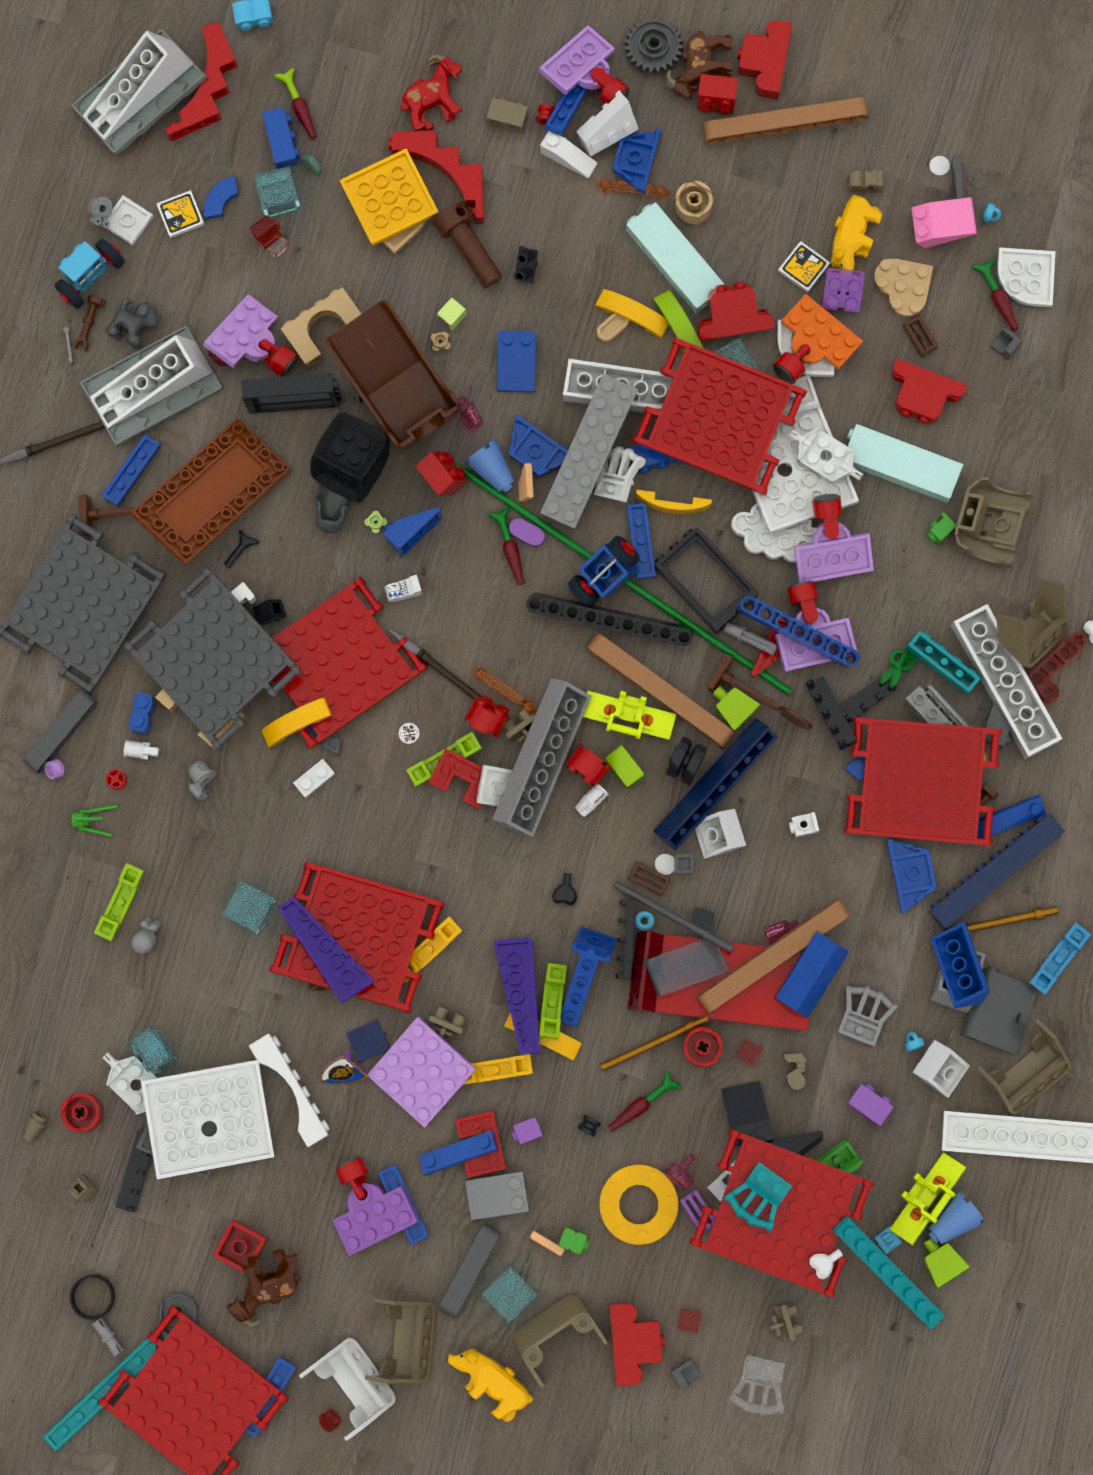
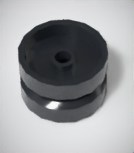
M682 737L670 758L666 775L676 778L681 769H683L681 782L691 785L705 756L707 747L697 744L693 752L690 753L692 740Z

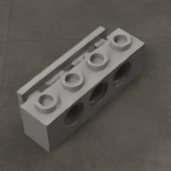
M931 685L925 691L919 686L903 701L922 723L953 725L954 723L956 726H968Z

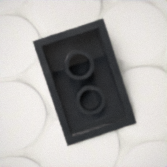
M760 1081L721 1089L730 1129L762 1141L773 1139ZM737 1138L735 1147L741 1146L743 1140Z

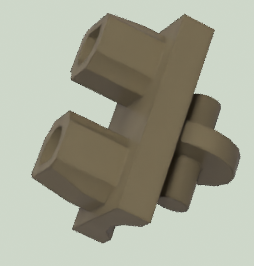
M524 709L517 715L521 721L519 725L515 726L512 720H508L505 723V735L510 743L517 738L520 743L525 741L535 718L534 714L531 715Z
M439 1005L429 1018V1021L438 1024L434 1030L439 1032L442 1038L445 1035L452 1038L454 1032L461 1034L465 1029L464 1022L466 1016L456 1012L453 1020L446 1018L449 1008Z
M786 1304L773 1306L775 1315L771 1316L773 1324L768 1325V1329H775L776 1336L781 1335L783 1342L796 1340V1337L803 1333L800 1323L792 1324L790 1317L797 1315L796 1306Z

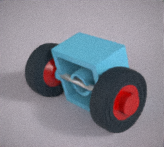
M103 238L95 244L101 255L84 241L82 244L77 245L73 253L69 257L64 258L60 263L59 269L71 285L60 279L54 286L61 294L60 298L65 303H70L76 309H79L85 303L79 292L82 294L107 269L106 262L111 263L118 269L125 263L124 258L119 253L120 250Z

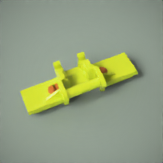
M587 691L591 698L583 717L608 724L606 731L610 732V730L628 734L635 736L639 740L641 733L670 740L676 714L645 706L647 697L634 698L627 696V692L624 691L620 692L619 699ZM617 718L639 724V728L635 729L613 723V720Z
M943 1153L925 1179L916 1173L914 1176L915 1185L909 1193L904 1191L901 1195L908 1204L894 1222L890 1231L913 1246L929 1222L936 1224L938 1216L951 1197H955L956 1194L951 1190L966 1170V1167ZM939 1193H944L931 1214L927 1213Z

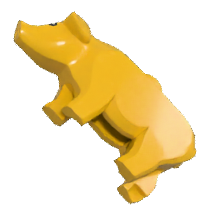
M853 195L847 202L842 217H837L834 226L837 228L833 239L831 264L834 269L853 271L855 264L854 256H861L866 259L874 241L864 235L868 222H875L879 225L882 212L877 207H871L869 202L861 196Z
M468 1349L458 1355L449 1354L448 1363L461 1372L470 1374V1381L464 1387L474 1399L477 1400L486 1392L494 1400L500 1401L496 1409L491 1412L499 1420L511 1421L515 1417L516 1411L523 1409L528 1403L532 1402L533 1397L529 1394L527 1387L515 1377L516 1373L510 1367L504 1368L493 1358L483 1355L475 1349Z

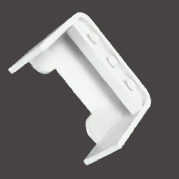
M352 1338L344 1340L299 1375L300 1378H303L314 1370L322 1379L333 1376L353 1403L355 1409L350 1412V1420L355 1429L344 1437L346 1441L385 1412L396 1400L394 1392L387 1383L365 1380V1375H379V1371L358 1342Z

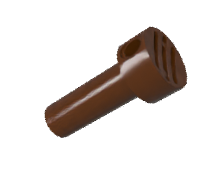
M460 201L439 213L433 219V224L442 238H452L483 288L486 289L502 278V274L469 225L473 220V216L465 203Z

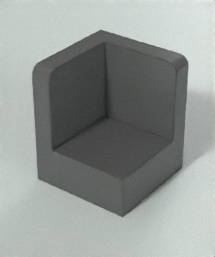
M1003 327L998 337L991 344V348L1006 359H1009L1019 347L1022 339Z
M691 1358L671 1370L681 1389H684L690 1382L701 1376Z

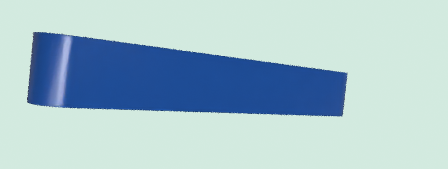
M747 596L738 602L737 608L741 614L843 667L855 666L860 660L859 653L853 648L752 596ZM745 601L751 603L752 608L750 611L744 608L743 604ZM762 609L768 612V619L761 617ZM779 618L785 621L786 625L784 628L778 626ZM796 627L801 628V630H802V636H801V637L796 636V634H795V628H796ZM813 636L818 637V646H815L812 643ZM830 645H834L836 648L834 655L829 652L828 648ZM847 653L852 655V663H848L846 661L845 657Z

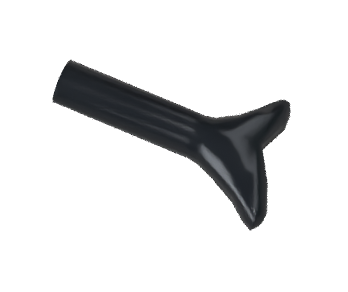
M239 530L240 543L224 564L230 568L245 548L259 544V540L246 537L244 532Z

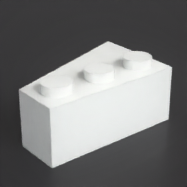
M620 90L609 104L605 103L602 106V111L596 116L593 115L576 131L581 145L590 156L639 129L629 101Z

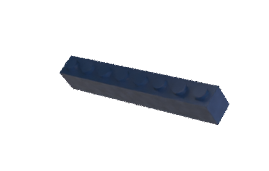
M755 718L653 832L663 843L676 851L774 743L778 736L768 725Z
M1044 814L1034 821L1036 825L1030 829L1028 826L1019 833L1022 837L1017 841L1014 838L1005 845L1007 849L1002 853L998 850L990 857L991 862L987 865L983 862L975 869L977 872L971 877L968 874L960 881L962 885L959 888L952 887L945 893L947 897L944 900L938 899L930 905L932 909L929 911V914L943 930L1065 832L1051 814L1046 817Z

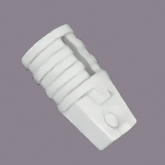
M126 740L124 757L148 760V756L159 757L160 749L150 747V743L147 742L141 743Z
M595 784L582 797L575 809L585 817L609 794L599 784Z

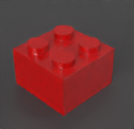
M701 74L697 110H701L704 113H710L711 111L719 112L722 115L734 114L738 78Z
M431 451L416 465L437 495H453L468 481L465 477V471L455 464L454 457L446 451Z
M231 1220L213 1257L243 1272L242 1266H249L247 1258L256 1255L259 1257L269 1238L237 1220Z

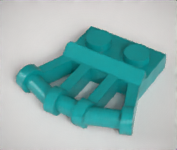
M758 1162L745 1182L723 1198L729 1202L738 1218L742 1217L750 1226H758L771 1232L777 1207L792 1186ZM749 1187L752 1190L740 1206L735 1195ZM757 1193L763 1197V1200L753 1214H750L745 1209ZM770 1202L772 1206L768 1221L757 1218L765 1205Z

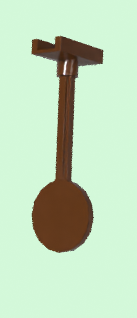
M86 494L79 495V520L92 527V520L131 516V511L136 508L92 509V498Z
M726 653L706 684L708 691L714 693L721 681L727 685L730 684L767 707L777 710L795 725L805 730H811L813 726L805 718L786 707L779 706L772 699L736 679L733 674L729 673L728 670L734 661L733 657Z

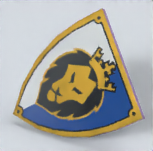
M344 1051L342 1056L333 1059L324 1067L320 1082L350 1084L368 1078V1075L351 1061V1052Z

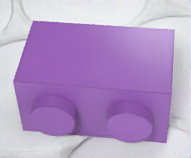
M859 1084L846 1104L877 1126H881L894 1108L891 1105L892 1101L884 1095L879 1097L874 1093L875 1089L869 1084Z
M536 1117L514 1125V1130L511 1131L515 1142L519 1141L520 1145L543 1136Z

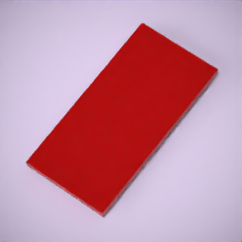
M662 934L664 935L655 1012L698 1018L707 1015L708 1019L807 1031L808 1018L775 998L804 951L797 952L720 1007L707 1013L697 996L766 947L728 942L735 946L733 952L730 953L706 939Z

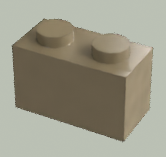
M492 97L486 117L487 125L523 134L528 117V106L521 102L512 103L508 102L505 98Z

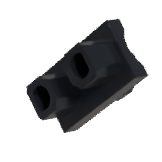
M525 246L519 247L514 275L515 280L530 284L534 282L535 269L538 266V250L529 249Z

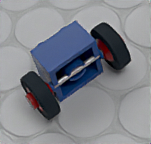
M616 536L608 544H604L578 569L584 577L575 575L568 582L569 588L580 602L587 606H593L599 600V595L602 598L611 596L636 572L633 566L639 562L640 557L627 540Z

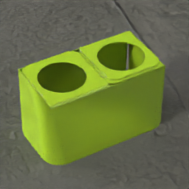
M622 745L605 758V761L627 789L645 778L642 770Z

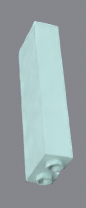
M656 202L652 205L648 204L642 209V213L637 217L635 215L627 221L626 231L694 313L697 314L708 306L709 292L715 289L716 286L725 284Z
M856 424L855 429H850L847 439L850 440L848 447L854 449V468L945 503L949 502L963 464Z

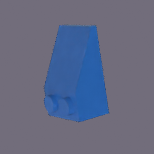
M498 330L497 391L535 392L536 331Z
M437 507L396 520L394 523H389L384 528L385 532L383 533L386 542L403 557L442 520L441 511Z

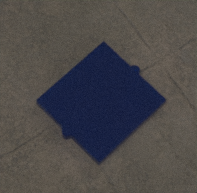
M378 1019L346 1033L351 1043V1050H354L359 1063L390 1049L385 1038L386 1033L382 1031Z

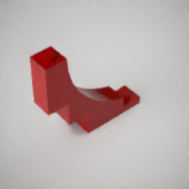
M219 22L209 23L205 28L201 29L207 47L205 74L208 78L201 83L191 101L178 112L182 121L174 122L165 128L171 142L222 120L214 100L230 94L222 74L238 66Z
M436 130L391 132L392 139H388V146L393 154L407 149L411 158L423 161L440 170L457 187L465 205L472 207V216L476 218V223L484 224L482 164L460 165L459 147L437 148Z

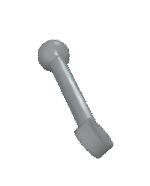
M65 326L63 332L66 335L68 360L72 364L74 360L69 337L70 328Z

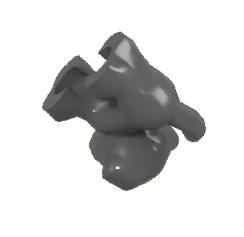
M125 298L121 302L120 309L116 312L114 320L108 325L105 332L111 338L120 340V330L124 328L128 332L126 339L129 342L128 344L134 348L141 349L143 340L139 337V334L143 327L154 329L159 326L157 309L149 302H141L136 307L135 314L133 315L127 311V306L132 303V300Z

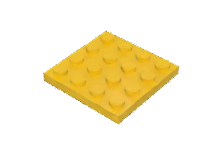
M407 149L339 180L372 246L439 214Z

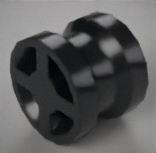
M584 1114L583 1122L578 1126V1129L595 1137V1131L600 1127L601 1123Z

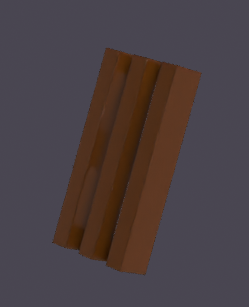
M920 315L903 324L904 330L921 357L938 348L937 343ZM916 321L918 322L919 326L921 327L922 331L924 332L925 336L930 342V347L928 346L919 329L917 328L915 324ZM909 325H911V327L913 328L914 332L916 333L917 337L919 338V340H920V342L922 343V345H923V347L925 348V350H923V348L921 347L920 343L918 342L917 338H916L915 335L913 334V332H912V330L910 329Z
M636 861L628 880L663 896L671 878ZM639 867L665 880V883L663 884L637 871V868ZM634 874L662 887V889L659 890L633 876Z

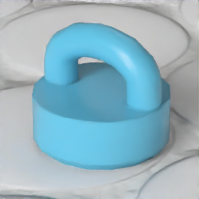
M987 203L981 219L985 222H995L1001 217V211L994 204Z
M909 1032L907 1034V1044H905L907 1052H912L925 1045L923 1038H918L916 1033Z

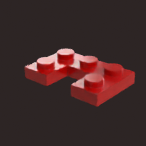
M445 749L428 783L445 792L455 775L470 783L461 801L476 809H480L482 805L476 803L482 767Z
M494 1111L455 1119L459 1139L493 1131L498 1151L464 1162L468 1178L506 1169Z

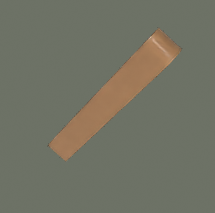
M858 97L705 122L703 128L706 143L719 144L866 120L869 115L866 99Z
M597 633L586 649L592 655L666 709L676 714L677 717L717 746L724 748L734 735V731L601 634Z
M839 898L832 901L702 991L697 996L698 1000L707 1013L714 1011L805 948L816 931L822 935L848 918L850 913Z

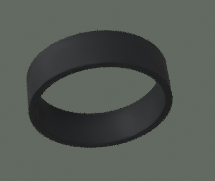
M88 1275L80 1278L73 1285L70 1292L72 1309L84 1319L103 1317L112 1309L115 1302L113 1285L108 1279L100 1275ZM94 1277L101 1279L109 1287L111 1293L110 1304L106 1311L99 1316H87L80 1312L75 1304V1290L79 1283L86 1278Z

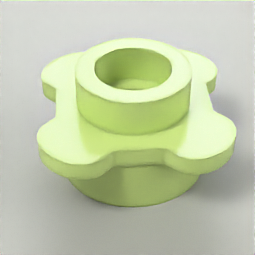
M373 511L365 519L364 523L372 529L373 533H379L380 528L387 525V520L382 518L378 511Z

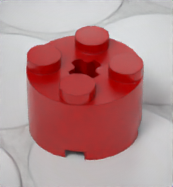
M483 695L482 698L476 697L464 718L465 721L469 720V725L483 734L487 735L488 732L494 733L493 737H498L509 717V708L493 703V699L486 695Z
M580 744L567 760L569 763L567 767L576 774L582 773L584 775L582 779L589 785H597L611 767L608 764L604 767L605 762L588 748L583 750L585 746Z
M706 1027L696 1028L689 1032L684 1039V1056L689 1063L696 1067L711 1066L717 1062L722 1054V1040L712 1029ZM700 1042L708 1045L705 1053L697 1049L700 1046Z
M73 1094L67 1097L61 1106L62 1122L65 1127L73 1132H91L102 1122L104 1107L101 1101L92 1094ZM80 1109H85V1116H81Z

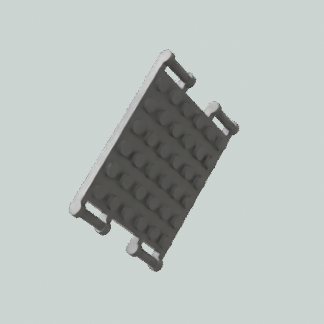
M72 513L0 626V638L3 637L18 646L26 655L32 651L36 643L65 661L58 675L71 680L91 695L164 581L167 572L153 567L142 560L137 553L131 556L127 565L97 547L104 537V533L93 529ZM75 525L92 536L93 540L89 542L72 531V527ZM138 565L156 577L155 581L153 582L134 570V567ZM11 626L28 637L29 641L25 643L8 632V628ZM73 666L92 678V680L88 683L69 670Z
M205 566L199 576L185 589L182 588L178 592L188 604L162 628L153 619H149L147 625L123 645L205 735L213 747L219 751L234 733L247 725L238 714L263 689H266L275 698L288 682L296 675L299 676L302 673V670L219 578ZM209 577L211 582L192 598L190 594ZM154 630L156 634L137 650L135 646ZM289 666L291 670L272 687L270 683ZM234 719L235 723L217 739L215 735Z

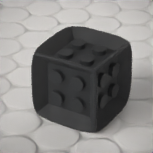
M340 412L332 420L315 448L311 458V476L327 489L346 499L360 503L368 495L384 469L389 457L390 439L381 430L348 413Z

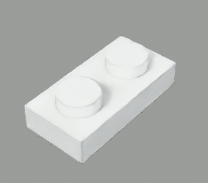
M322 759L293 782V784L307 798L332 778L335 773Z

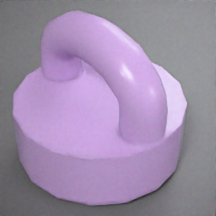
M54 759L45 763L44 770L49 779L55 780L64 775V765L60 760Z

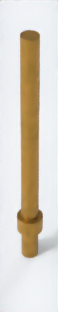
M1057 906L1045 909L1040 907L1030 912L967 924L969 932L1030 919L1040 920L1044 919V916L1058 914L1059 912Z
M707 1015L694 1021L689 1020L684 1023L685 1025L601 1063V1068L605 1071L682 1034L689 1033L710 1021Z

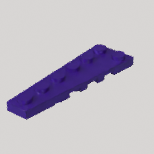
M295 897L277 907L341 1004L374 983L373 979L325 931Z
M532 938L494 941L520 1054H540Z

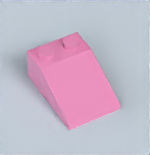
M971 197L929 202L911 208L916 243L924 249L977 234Z

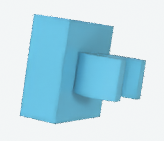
M891 1226L874 1237L885 1254L902 1243L899 1237L890 1231Z

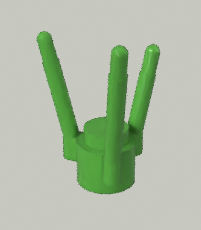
M115 804L73 812L72 826L79 828V831L113 837L111 833L86 826L90 825V821L103 820V817H90L89 814L115 809L119 805Z

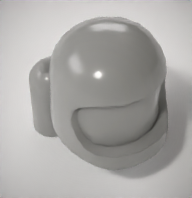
M106 197L92 199L88 204V212L92 216L90 223L101 228H109L110 222L107 221V218L112 212L111 200Z
M200 760L192 763L189 767V776L194 781V783L189 784V790L197 799L204 801L208 797L205 785L217 773L215 770L210 769L205 761Z
M146 917L140 923L142 929L133 936L131 941L135 952L145 954L155 946L156 936L154 932L161 926L159 920L153 922L150 917Z

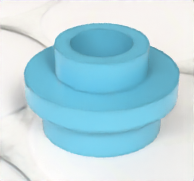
M642 911L636 915L635 925L638 929L647 931L652 928L654 918L651 913ZM642 918L648 919V923L646 925H643L641 923Z

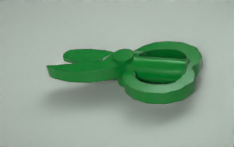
M902 649L892 652L889 659L892 667L882 675L881 685L891 678L890 688H894L901 678V672H907L913 668L915 663L914 656ZM897 654H901L898 661L895 662L894 657ZM907 659H909L910 664L906 667H903Z

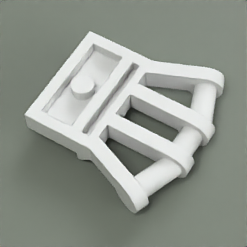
M620 446L612 449L597 481L594 495L627 502L631 485H634L633 478L639 468L645 465L646 460L642 456L636 455L633 449H624ZM610 457H612L608 469V460L610 459ZM620 458H622L618 474H616ZM630 460H632L633 463H632L631 467H630L629 470H628V466H629Z

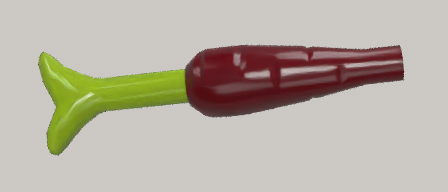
M292 68L285 74H276L274 77L287 85L293 99L292 108L310 139L317 138L308 105L299 96L293 83L295 69Z

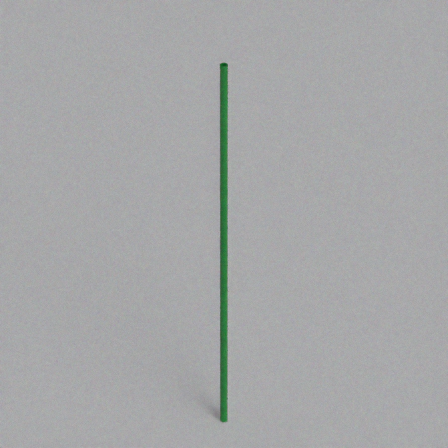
M454 461L458 467L465 471V477L587 560L593 556L592 553ZM628 579L624 583L631 590L683 625L690 627L693 632L752 671L754 667L753 662L632 580ZM765 670L758 674V676L788 696L793 691V689Z

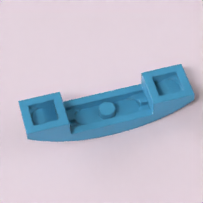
M1075 922L1037 970L1029 984L1043 995H1046L1058 976L1091 934Z

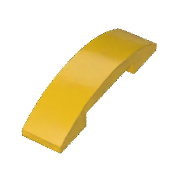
M603 289L595 304L596 307L610 314L615 313L645 328V331L661 339L669 326L666 319L657 312L613 291Z
M636 491V498L640 502H646L647 506L670 514L698 513L711 508L712 504L711 499L693 497L692 504L655 500L656 492Z
M321 698L285 714L261 731L268 748L286 740L285 738L312 723H318L332 714L326 699Z
M450 916L435 929L434 940L426 938L414 949L408 971L413 973L420 972L463 931ZM405 978L404 982L406 983V982H408L410 979Z
M510 1013L504 1027L515 1032ZM559 1032V1039L539 1037L541 1045L573 1061L582 1045L581 1042Z
M531 1054L471 1063L476 1070L463 1085L533 1074Z

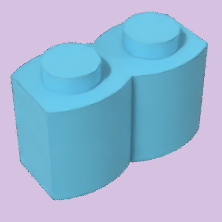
M243 0L232 3L235 24L238 30L248 31L254 26L267 27L273 23L269 0Z

